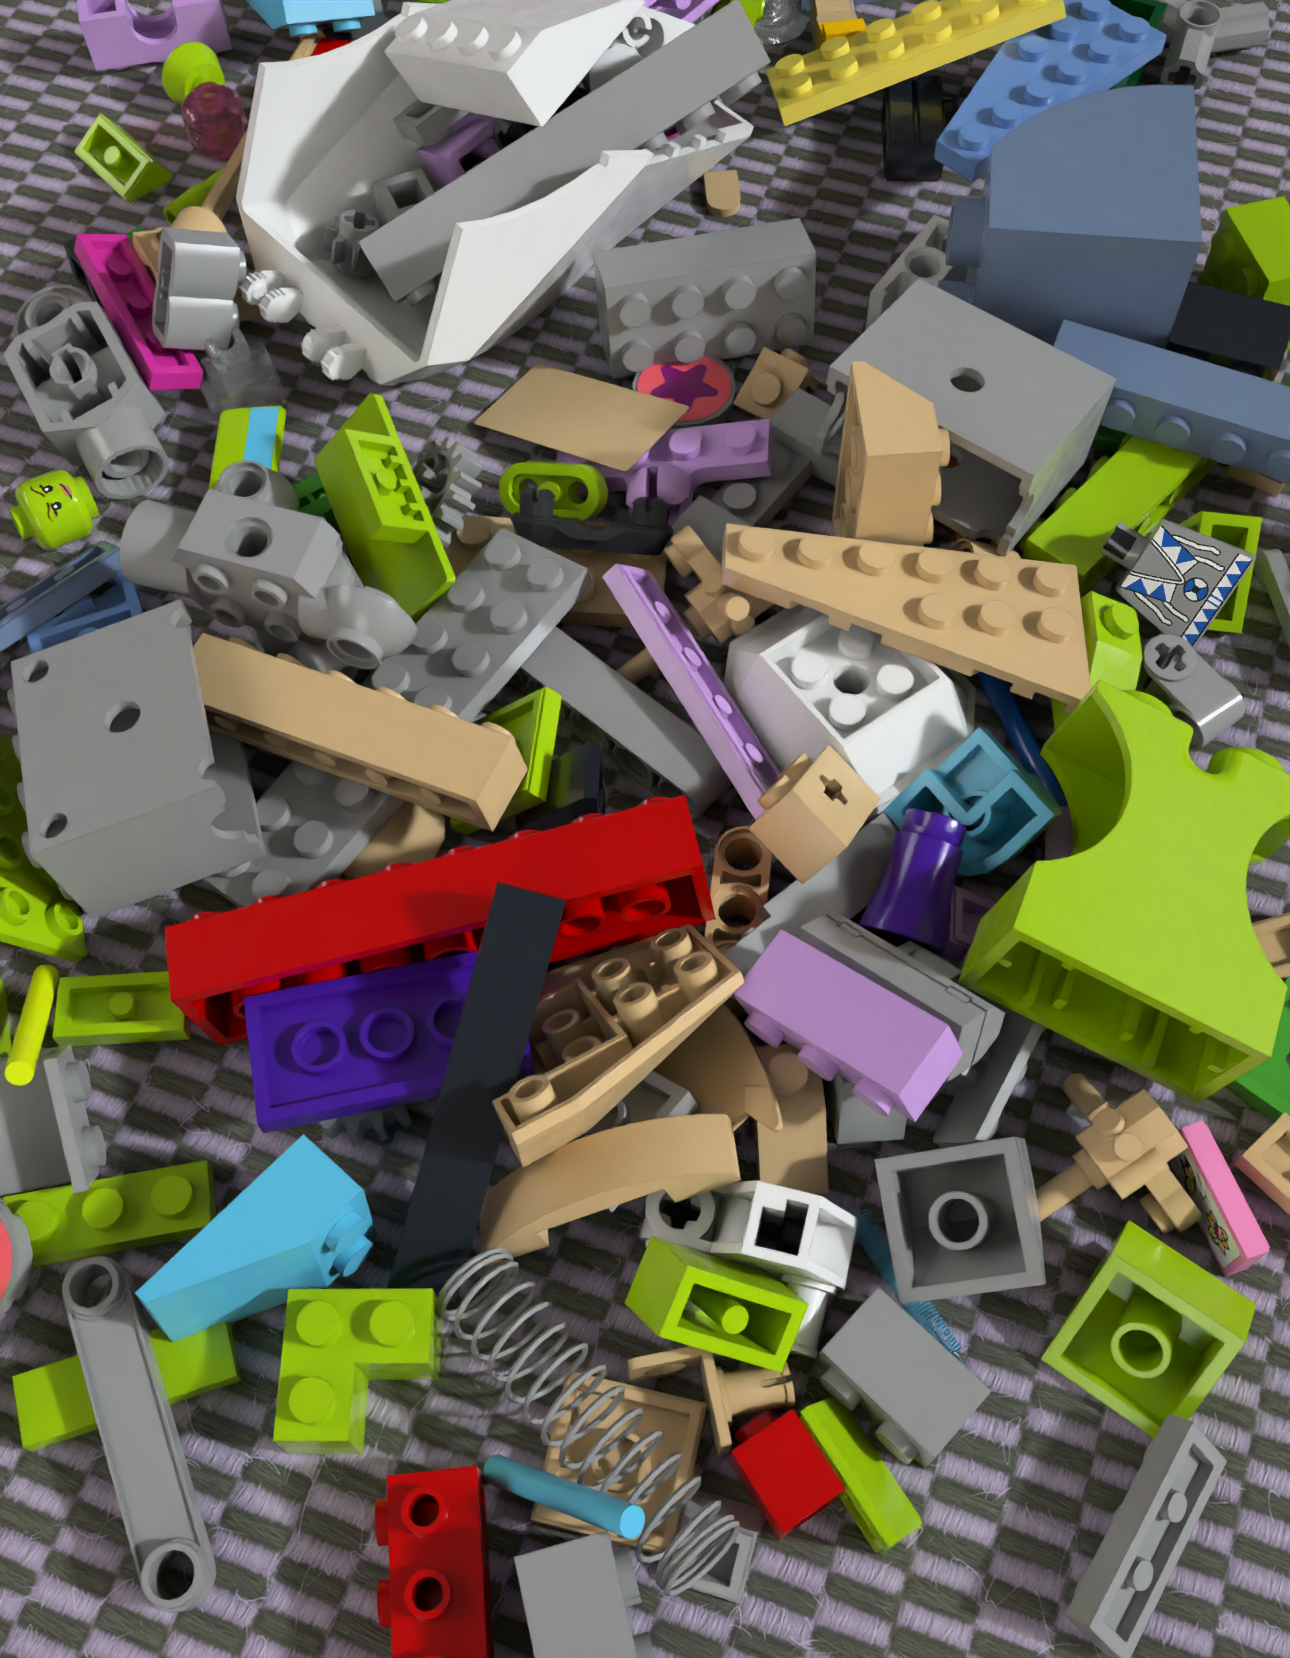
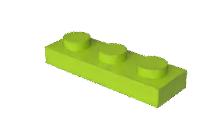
M208 1160L95 1180L87 1191L79 1193L73 1192L71 1184L3 1197V1200L6 1201L3 1204L10 1209L12 1214H19L28 1228L33 1252L31 1267L195 1237L217 1216L214 1168Z

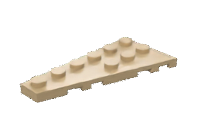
M726 523L723 537L721 584L787 609L793 608L798 604L830 615L827 624L849 631L852 624L883 635L881 644L971 677L979 673V671L1012 683L1010 692L1031 700L1035 692L1066 703L1064 712L1069 714L1091 689L1076 565Z

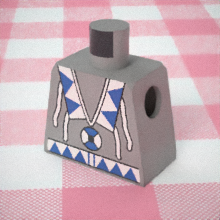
M1163 518L1149 538L1119 521L1099 551L1127 568V571L1116 586V591L1164 634H1172L1183 638L1190 643L1193 649L1257 558L1244 549Z

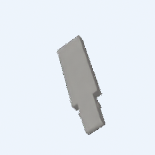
M883 812L857 832L848 847L802 885L797 879L756 911L764 922L755 929L751 927L740 936L742 939L723 953L741 971L743 979L781 929L798 938L801 926L822 915H826V913L832 910L850 920L869 904L887 862L895 833L899 832L886 813Z

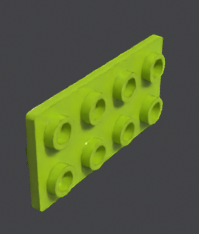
M370 393L315 457L314 463L352 563L363 586L375 588L394 598L415 623L455 583L456 578L382 395Z
M0 734V942L68 961L78 962L87 956L79 904L74 899L70 901L65 899L56 881L43 867L40 869L35 868L24 851L22 834L28 831L27 817L17 793V784L23 781L21 763L14 752L12 738Z

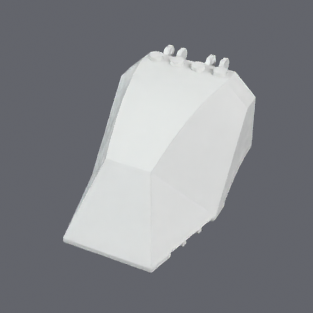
M403 2L400 14L378 29L347 45L306 58L259 63L236 194L237 205L256 271L252 274L249 273L245 277L244 283L239 286L242 294L241 297L251 306L253 304L255 306L259 305L260 315L270 323L274 322L276 324L277 321L279 323H287L300 312L309 324L316 327V329H311L309 333H306L303 342L300 343L303 350L302 354L312 362L316 361L318 363L320 361L322 363V372L332 381L334 379L337 381L339 379L349 380L361 369L367 373L372 381L384 386H394L400 382L421 380L469 361L524 327L554 303L594 264L593 252L610 250L749 138L754 126L716 100L711 104L715 113L685 134L669 140L668 143L655 153L647 149L602 151L598 163L570 183L542 199L514 211L490 218L455 223L442 275L434 281L438 291L413 307L410 306L407 299L398 304L394 302L375 270L366 277H352L343 274L336 268L335 264L331 263L332 252L325 251L323 248L326 226H334L335 217H340L344 211L352 209L363 210L376 217L373 182L422 168L434 192L439 190L417 151L422 144L403 138L393 121L396 116L415 103L418 97L384 52L396 38L395 31L404 19L439 4Z

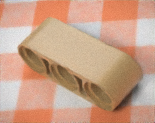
M748 826L735 827L726 831L719 838L715 848L710 896L716 919L706 921L704 938L722 954L742 939L740 936L751 927L755 929L764 922L756 911L769 902L772 852L749 830ZM746 860L754 863L756 867L751 870L741 871L734 869L730 865L736 861ZM740 915L749 919L751 923L744 927L734 928L726 925L723 920L730 916ZM733 994L724 1002L736 1017L747 1013Z

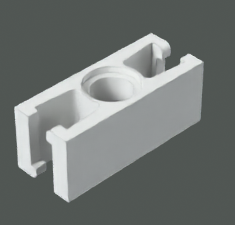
M934 214L870 292L866 329L918 278L936 287L939 280L965 282L968 267L946 266L945 264L946 254L942 252L944 235L948 233V220Z

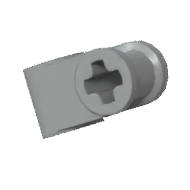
M1160 634L1151 638L1142 652L1143 659L1136 691L1156 697L1169 708L1172 716L1186 722L1193 728L1189 751L1197 752L1244 716L1245 704L1240 692L1197 654L1186 640L1172 634ZM1178 655L1179 660L1174 668L1169 666L1174 657ZM1148 676H1150L1152 678V681L1148 685L1147 689H1145L1143 685L1147 680Z

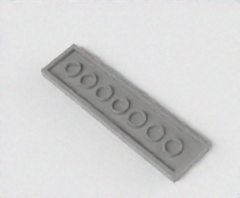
M501 528L455 579V583L416 623L418 628L416 640L399 654L385 658L382 661L383 664L376 668L361 686L375 691L378 687H386L399 693L408 702L426 708L431 704L440 705L452 711L460 719L472 723L592 585L593 582L587 568ZM293 760L256 801L266 856L201 880L239 908L250 906L255 900L264 896H289L313 890L324 881L338 879L405 800Z

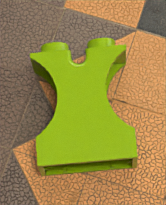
M1099 679L1044 743L1040 753L1058 779L1068 803L1072 821L1070 856L1055 860L1036 861L980 919L958 983L1198 1104L1272 1056L1288 987L1270 964L1255 934L1247 904L1246 878L1249 865L1262 863L1290 840V775L1285 772L1282 764L1273 756L1258 749L1248 747H1231L1218 751L1211 757L1207 770L1204 772L1196 766L1189 754V746L1193 736V728L1189 724L1172 716L1169 708L1156 697L1140 691L1120 690Z

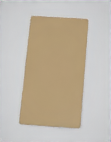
M535 364L474 423L626 472L689 410V406L543 364Z

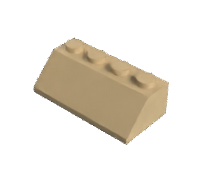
M851 361L832 513L834 535L836 537L924 547V544H930L933 540L931 507L939 506L941 502L942 489L939 467H945L949 464L950 439L948 430L946 428L938 429L934 403L867 362Z

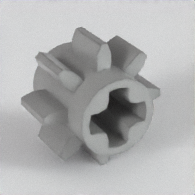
M357 209L346 210L340 217H335L334 226H326L323 250L332 252L331 263L335 264L336 268L343 274L352 277L369 276L375 269L358 242L383 225L379 224V220L369 212Z

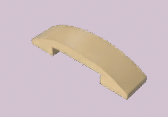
M694 1114L631 1123L577 1139L525 1167H519L499 1181L485 1195L480 1214V1251L503 1248L507 1249L509 1254L515 1258L549 1246V1228L662 1189L675 1202H679L740 1181L731 1119L727 1114ZM504 1259L494 1260L486 1266L489 1267L504 1262Z

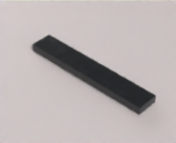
M501 881L496 883L387 1289L433 1288L438 1297L446 1281L458 1268L468 1261L504 1129L492 1101L508 1093L517 1082L566 903L565 898ZM460 1287L455 1291L448 1304L456 1305Z

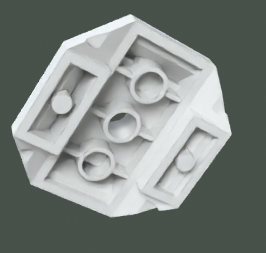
M800 604L790 609L786 608L730 642L723 685L780 773L803 752L812 760L824 748L830 745L881 798L866 819L874 820L926 768L936 770L974 732L976 687L959 672L881 644L883 636L881 634L854 624L851 625L849 631L827 624L830 615ZM842 691H851L856 693L857 695L848 693L844 694L842 693Z

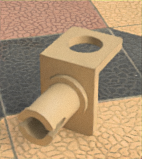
M692 1346L628 1360L627 1372L630 1383L699 1370L717 1456L729 1454L732 1441L728 1426H732L733 1417L785 1406L787 1408L795 1406L793 1383H787V1376H790L787 1362L782 1373L759 1366L723 1373L721 1366L715 1367L712 1352Z

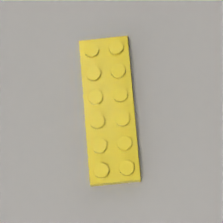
M929 0L916 5L911 10V13L896 19L884 18L876 20L869 24L865 31L848 38L844 36L831 38L825 41L820 46V49L805 55L792 54L783 57L774 67L767 69L766 73L784 126L1066 18L1064 0Z

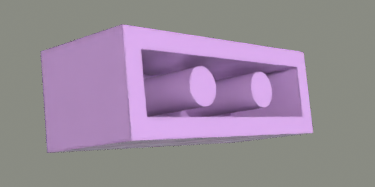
M782 929L744 977L745 983L733 993L749 1015L744 1024L756 1036L776 1048L782 1040L800 1050L797 1058L811 1071L828 1081H831L837 1073L855 1085L852 1092L857 1098L884 1116H888L891 1110L894 1109L916 1122L964 1054L947 1023Z

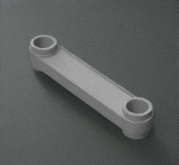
M104 1256L84 1258L74 1264L65 1275L62 1284V1295L140 1585L147 1601L160 1611L180 1613L193 1610L203 1603L213 1590L216 1579L215 1559L141 1303L135 1294L137 1291L129 1270L112 1258ZM110 1274L112 1277L110 1294L99 1305L88 1307L86 1294L89 1286L100 1276ZM185 1553L190 1557L194 1565V1578L187 1592L175 1599L168 1593L165 1587L164 1574L170 1561L178 1554Z

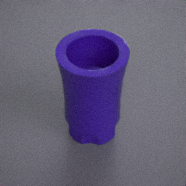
M908 809L904 815L901 831L895 833L887 862L875 892L858 925L886 942L901 946L908 941H913L933 954H944L947 919L955 880L963 857V851L960 848L967 828L961 825L960 821L939 813Z

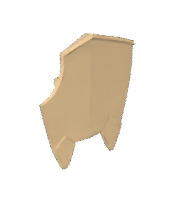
M724 1003L653 1069L655 1073L691 1093L699 1105L692 1115L727 1114L732 1121L733 1132L749 1116L774 1132H780L783 1128L778 1101L761 1058L739 1019Z

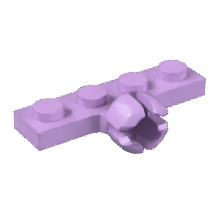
M770 419L669 429L626 472L557 451L556 462L587 464L596 468L603 475L608 492H627L626 505L629 506L628 512L631 518L633 512L632 502L638 497H648V507L652 509L655 498L663 499L668 505L667 509H670L668 525L672 526L692 504L693 492L698 485L706 482L771 476L773 430ZM582 482L577 487L578 495L588 494V489Z

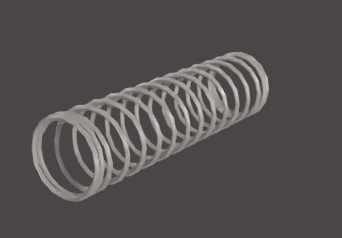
M493 1248L479 1253L458 1268L446 1281L437 1299L436 1310L438 1314L441 1315L443 1320L455 1321L453 1330L457 1338L472 1340L470 1352L475 1359L489 1361L487 1373L491 1380L506 1381L505 1395L508 1401L524 1403L522 1416L525 1422L534 1425L542 1424L540 1438L543 1445L561 1446L558 1460L561 1467L568 1469L580 1468L578 1484L606 1493L610 1485L631 1473L652 1454L662 1440V1430L651 1431L635 1443L616 1463L603 1482L591 1486L586 1485L583 1479L588 1466L615 1449L635 1430L643 1418V1408L631 1409L617 1419L599 1437L587 1453L585 1459L574 1463L567 1462L565 1453L569 1444L597 1427L615 1410L624 1397V1386L612 1387L594 1400L577 1418L565 1438L555 1441L549 1440L546 1433L550 1422L577 1407L594 1392L606 1375V1365H594L585 1370L559 1395L545 1417L532 1418L528 1412L531 1401L552 1391L577 1370L588 1354V1343H577L566 1349L542 1371L526 1396H514L511 1391L512 1381L532 1372L554 1355L567 1340L571 1326L570 1323L559 1322L549 1327L523 1351L514 1363L509 1375H497L493 1369L495 1359L514 1352L532 1339L549 1321L553 1313V1303L540 1302L530 1307L505 1330L496 1342L491 1354H480L476 1348L477 1339L497 1332L514 1320L532 1301L536 1292L535 1282L524 1281L508 1290L519 1273V1263L514 1262L513 1256L509 1254L507 1249ZM504 1259L502 1264L486 1273L471 1288L458 1308L446 1310L451 1297L467 1278L488 1263ZM496 1275L492 1282L481 1293L474 1297L477 1291L481 1287H483L492 1277ZM530 1287L526 1298L513 1312L494 1326L482 1331L493 1313L506 1300L518 1291ZM494 1303L481 1318L473 1334L462 1332L459 1326L461 1319L474 1315ZM547 1307L545 1315L532 1330L511 1346L500 1351L509 1336L527 1318ZM565 1328L562 1336L546 1353L527 1367L519 1370L527 1357L545 1339L556 1331ZM582 1349L579 1357L564 1373L544 1388L538 1390L545 1379L560 1363ZM600 1371L596 1379L572 1403L558 1410L565 1399L583 1381ZM618 1393L601 1414L578 1431L584 1421L602 1403ZM635 1416L634 1420L621 1434L600 1450L616 1430ZM652 1441V1443L634 1461H632L628 1466L623 1468L641 1448H643L647 1443ZM681 1453L671 1454L655 1466L637 1485L626 1501L638 1504L659 1488L680 1465ZM667 1466H669L660 1477H658L650 1486H648L659 1473H661ZM701 1476L691 1477L680 1485L657 1509L638 1535L640 1537L637 1541L635 1557L638 1562L651 1563L660 1560L655 1574V1582L660 1590H664L665 1596L678 1595L701 1579L728 1551L740 1532V1523L735 1521L734 1515H721L712 1520L721 1509V1500H713L690 1519L669 1546L657 1553L643 1556L642 1548L652 1529L659 1526L686 1504L701 1486ZM716 1539V1541L708 1548V1550L699 1559H697L689 1568L682 1572L686 1568V1566L709 1543ZM682 1546V1548L672 1557V1559L668 1563L672 1554Z

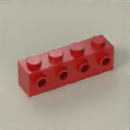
M468 1466L386 1476L387 1497L377 1498L375 1503V1531L378 1546H389V1578L379 1579L377 1611L380 1628H391L392 1658H495L486 1493L483 1473L478 1466Z

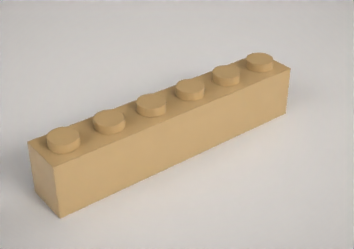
M202 633L193 646L208 729L491 832L494 831L528 770L516 745L514 736L497 724L484 722L480 726L460 719L456 714L443 706L431 704L426 708L408 702L399 693L389 688L378 687L375 691L356 684L349 677L338 671L327 670L326 673H322L305 667V665L290 655L279 653L274 657L259 652L249 643L236 637H230L226 641Z

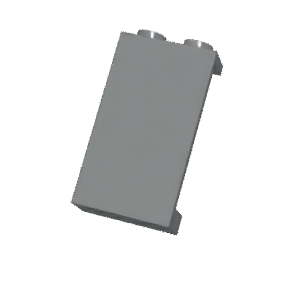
M71 1044L40 1050L33 1079L26 1085L18 1086L6 1080L4 1071L8 1057L1 1058L0 1197L70 1181L74 1193L87 1191L101 1172L99 1166L106 1164V1147L100 1127L98 1125L90 1127L84 1101H88L91 1098V1083L86 1064L83 1060H74Z

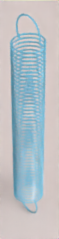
M846 1197L842 1198L843 1206L848 1213L850 1212L844 1204V1199L851 1201L859 1211L853 1215H858L856 1218H860L856 1239L859 1238L857 1241H861L859 1244H862L861 1247H864L863 1250H866L865 1253H868L867 1256H870L869 1259H872L871 1262H874L873 1265H876L875 1268H878L879 1274H883L881 1277H885L884 1280H887L886 1283H889L888 1286H891L890 1289H893L892 1292H895L894 1295H897L893 1263L890 1256L891 1252H889L890 1248L887 1249L889 1244L885 1246L889 1243L888 1239H886L887 1236H885V1233H883V1230H881L869 1209L860 1211L852 1200ZM925 1301L902 1305V1308L906 1307L904 1310H908L907 1313H910L909 1315L913 1319L916 1318L915 1321L924 1326L923 1328L927 1332L930 1331V1334L944 1326L941 1330L932 1334V1336L934 1337L946 1329L943 1333L936 1336L935 1339L947 1333L937 1341L940 1342L949 1336L940 1344H944L952 1339L943 1346L946 1347L954 1342L946 1349L948 1350L955 1346L949 1352L957 1349L952 1355L956 1354L965 1366L963 1360L957 1354L962 1346H958L959 1343H956L957 1339H955L953 1333H950L951 1330H948L949 1327H946L945 1321L939 1318L940 1314H938L932 1302L927 1301L922 1306L920 1305ZM934 1310L931 1314H929V1315H927L926 1317H924V1316H925L926 1314H928L930 1311ZM937 1317L934 1321H932V1322H930L929 1324H927V1323H928L929 1321H931L933 1318ZM939 1320L936 1324H934L933 1326L929 1327V1326L932 1325L935 1321Z

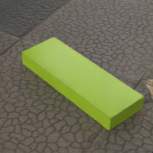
M225 1321L176 1342H172L160 1328L149 1331L170 1405L243 1381L231 1323L228 1324ZM78 1355L12 1376L22 1447L32 1452L98 1429Z

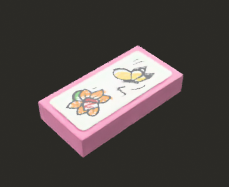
M1202 1120L1182 1127L1178 1132L1188 1148L1169 1160L1168 1164L1177 1181L1203 1215V1218L1197 1222L1224 1276L1246 1270L1270 1251V1246L1207 1124H1204Z

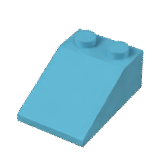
M246 0L273 30L289 28L290 37L317 34V25L332 24L335 33L361 29V20L375 16L373 0Z
M303 1134L139 1288L135 1294L162 1332L172 1342H176L225 1321L230 1324L287 1302L288 1289L326 1288L340 1274L347 1277L359 1269L368 1259L374 1248L372 1242L377 1238L364 1189Z

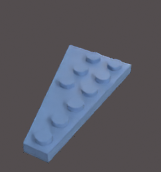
M1064 0L1066 18L1004 42L938 138L934 159L973 183L987 173L991 148L1008 132L1027 119L1052 106L1077 97L1110 89L1161 54L1167 35L1150 26L1145 19L1132 16L1112 5L1109 0Z

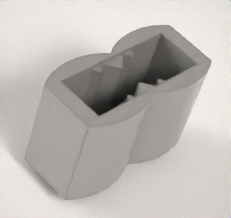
M163 227L158 250V282L154 293L152 312L153 333L163 348L227 351L231 335L237 334L240 316L238 306L233 302L238 284L241 285L245 281L246 259L244 253L240 251L239 246L228 233Z

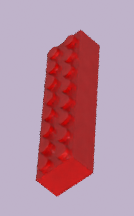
M682 795L670 799L667 797H653L642 801L635 808L612 814H586L578 817L571 824L545 831L523 830L511 835L502 842L478 848L461 846L449 850L443 857L415 864L406 862L390 864L376 874L352 880H327L317 885L313 890L289 896H264L255 900L250 906L223 913L208 911L195 914L187 922L164 927L170 1000L218 1046L247 1040L243 997L478 951L497 881L565 898L566 903L549 963L646 939L668 929L679 928L688 924L692 926L705 924L706 921L715 920L716 918L686 796Z

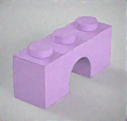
M77 0L79 23L96 71L107 69L122 70L132 65L151 62L165 63L167 56L172 50L187 42L203 43L211 48L215 54L220 51L232 50L229 25L222 0H172V5L166 12L155 16L137 12L131 7L128 0Z

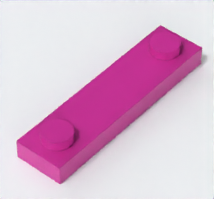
M76 234L74 252L148 390L199 389L204 372L192 350L163 348L153 333L152 312L156 286L127 234Z

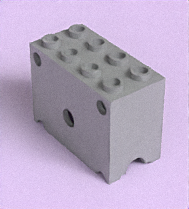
M918 278L829 366L826 381L828 385L827 391L834 394L835 399L828 414L820 424V429L815 437L813 452L820 456L825 453H835L840 456L851 361L867 362L934 403L938 429L946 428L948 430L950 454L958 460L959 465L953 468L939 467L942 489L941 502L939 506L931 507L933 519L971 540L980 537L993 540L997 545L996 554L1006 557L1084 464L1117 379Z
M181 599L11 661L13 688L8 690L7 696L17 720L18 734L13 735L12 744L14 752L21 763L23 781L17 784V793L20 803L26 812L28 831L22 834L23 848L31 864L37 869L43 867L56 881L63 897L69 901L74 899L92 919L266 856L244 743L208 729L190 634L192 633L190 625L192 623L191 614Z

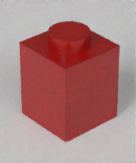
M793 1409L777 1420L770 1410L765 1411L734 1434L740 1445L731 1451L729 1463L779 1541L838 1500L844 1492L845 1487Z

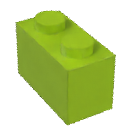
M653 1235L650 1238L624 1302L658 1337L782 1373L809 1305L769 1273Z

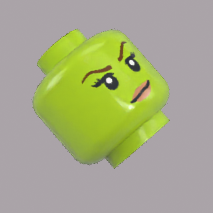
M56 469L19 483L15 490L18 505L8 509L22 540L33 537L37 544L47 551L55 550L88 537L93 530L92 520L99 518L96 503L84 479L81 476L73 478L63 469Z

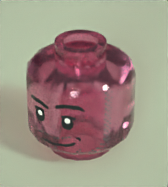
M206 82L198 85L191 91L181 105L185 129L189 142L195 151L213 160H229L248 129V120L243 101L237 92L225 85Z

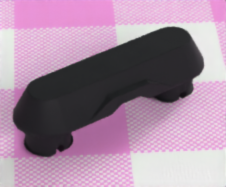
M524 488L519 493L520 512L514 513L511 516L512 524L518 536L539 546L638 555H661L674 533V529L666 524L668 505L663 499L659 498L653 500L652 509L648 507V497H638L632 502V522L612 521L605 526L586 525L578 518L553 515L554 497L556 496L551 490H539L537 498L536 488Z

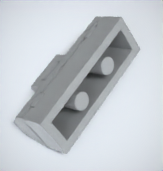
M834 910L799 928L798 939L950 1026L964 1054L946 1078V1082H949L970 1068L971 1065L973 1066L977 1063L998 1037L1005 1013L963 988L958 983L962 972L961 969L917 943L908 941L896 948Z

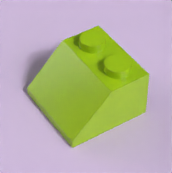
M1128 1220L1092 1273L1044 1351L1041 1360L1155 1439L1168 1413L1189 1420L1246 1343L1256 1304Z

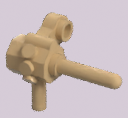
M689 525L671 537L669 540L672 545L666 548L664 553L683 578L693 572L701 582L684 595L690 607L682 613L685 617L682 621L693 638L697 639L700 637L704 641L712 635L721 644L733 634L738 638L756 627L754 618L774 603L721 584L722 566ZM645 648L618 668L616 672L636 685L657 669L658 665L648 649Z
M1076 1073L1069 1076L1063 1083V1091L1090 1125L1074 1135L1082 1147L1080 1151L1072 1156L1075 1163L1036 1189L1040 1222L1091 1186H1094L1098 1191L1108 1183L1122 1200L1144 1185L1149 1193L1138 1201L1164 1235L1174 1228L1179 1233H1182L1202 1219L1203 1215L1172 1174L1167 1164L1169 1160L1187 1149L1188 1146L1176 1127L1147 1091L1140 1089L1113 1108L1108 1100L1105 1101L1085 1075Z

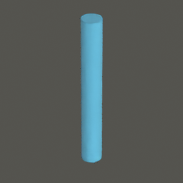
M499 1454L491 1456L484 1465L483 1475L487 1483L622 1537L633 1539L641 1533L644 1527V1511L636 1504Z

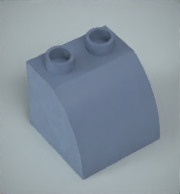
M1146 85L1099 91L1052 106L1027 119L1008 132L991 148L982 197L954 195L947 234L945 264L946 266L968 267L965 282L939 280L937 287L1052 346L1065 319L1165 349L1202 245L1194 86Z

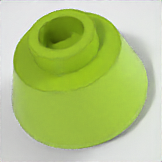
M187 42L176 47L167 56L162 70V85L166 94L180 105L207 108L216 103L223 93L225 80L218 58L213 50L203 43Z

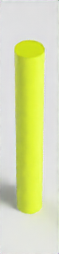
M51 965L38 966L32 975L4 1071L6 1080L13 1085H26L34 1077L59 981V972Z

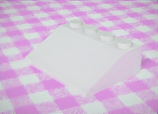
M451 0L419 11L404 19L395 31L396 38L384 52L420 102L443 105L448 108L543 127L643 7L645 2L644 0Z

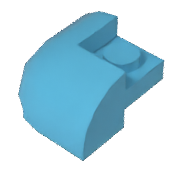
M978 727L936 770L926 768L883 810L900 830L904 815L908 809L939 813L960 821V824L967 829L960 848L963 851V857L958 874L965 876L991 873L1011 861L1062 815L1058 803L1036 775L1027 773L990 731L982 727Z

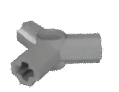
M1155 0L1168 4L1160 30L1167 35L1165 43L1169 45L1160 76V81L1165 85L1194 86V90L1200 89L1210 54L1258 47L1259 45L1266 44L1269 36L1270 12L1264 2L1219 8L1214 3L1206 0H1191L1188 2L1185 0Z

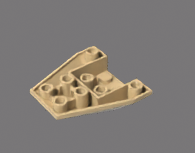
M688 924L679 928L668 929L658 935L546 972L528 1038L535 1075L517 1081L508 1093L492 1101L504 1126L503 1134L522 1167L585 1135L745 983L741 971L692 925Z

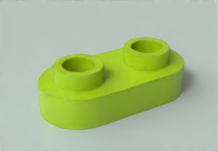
M542 461L516 463L504 471L499 482L501 502L512 515L520 512L519 493L524 488H528V483L531 479L538 487L537 498L541 489H549L556 496L554 497L553 515L558 517L578 518L581 521L593 518L603 510L608 497V488L603 475L596 468L587 464ZM580 482L585 484L588 489L586 501L581 500L577 494V487Z

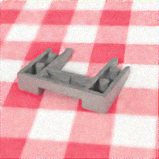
M798 388L770 418L773 430L771 476L728 480L710 500L699 495L673 523L671 528L674 529V533L671 537L689 525L722 566L723 537L726 523L765 528L811 475L836 487L840 456L835 453H825L820 456L813 452L816 434L831 405ZM773 604L763 613L772 617L786 608Z

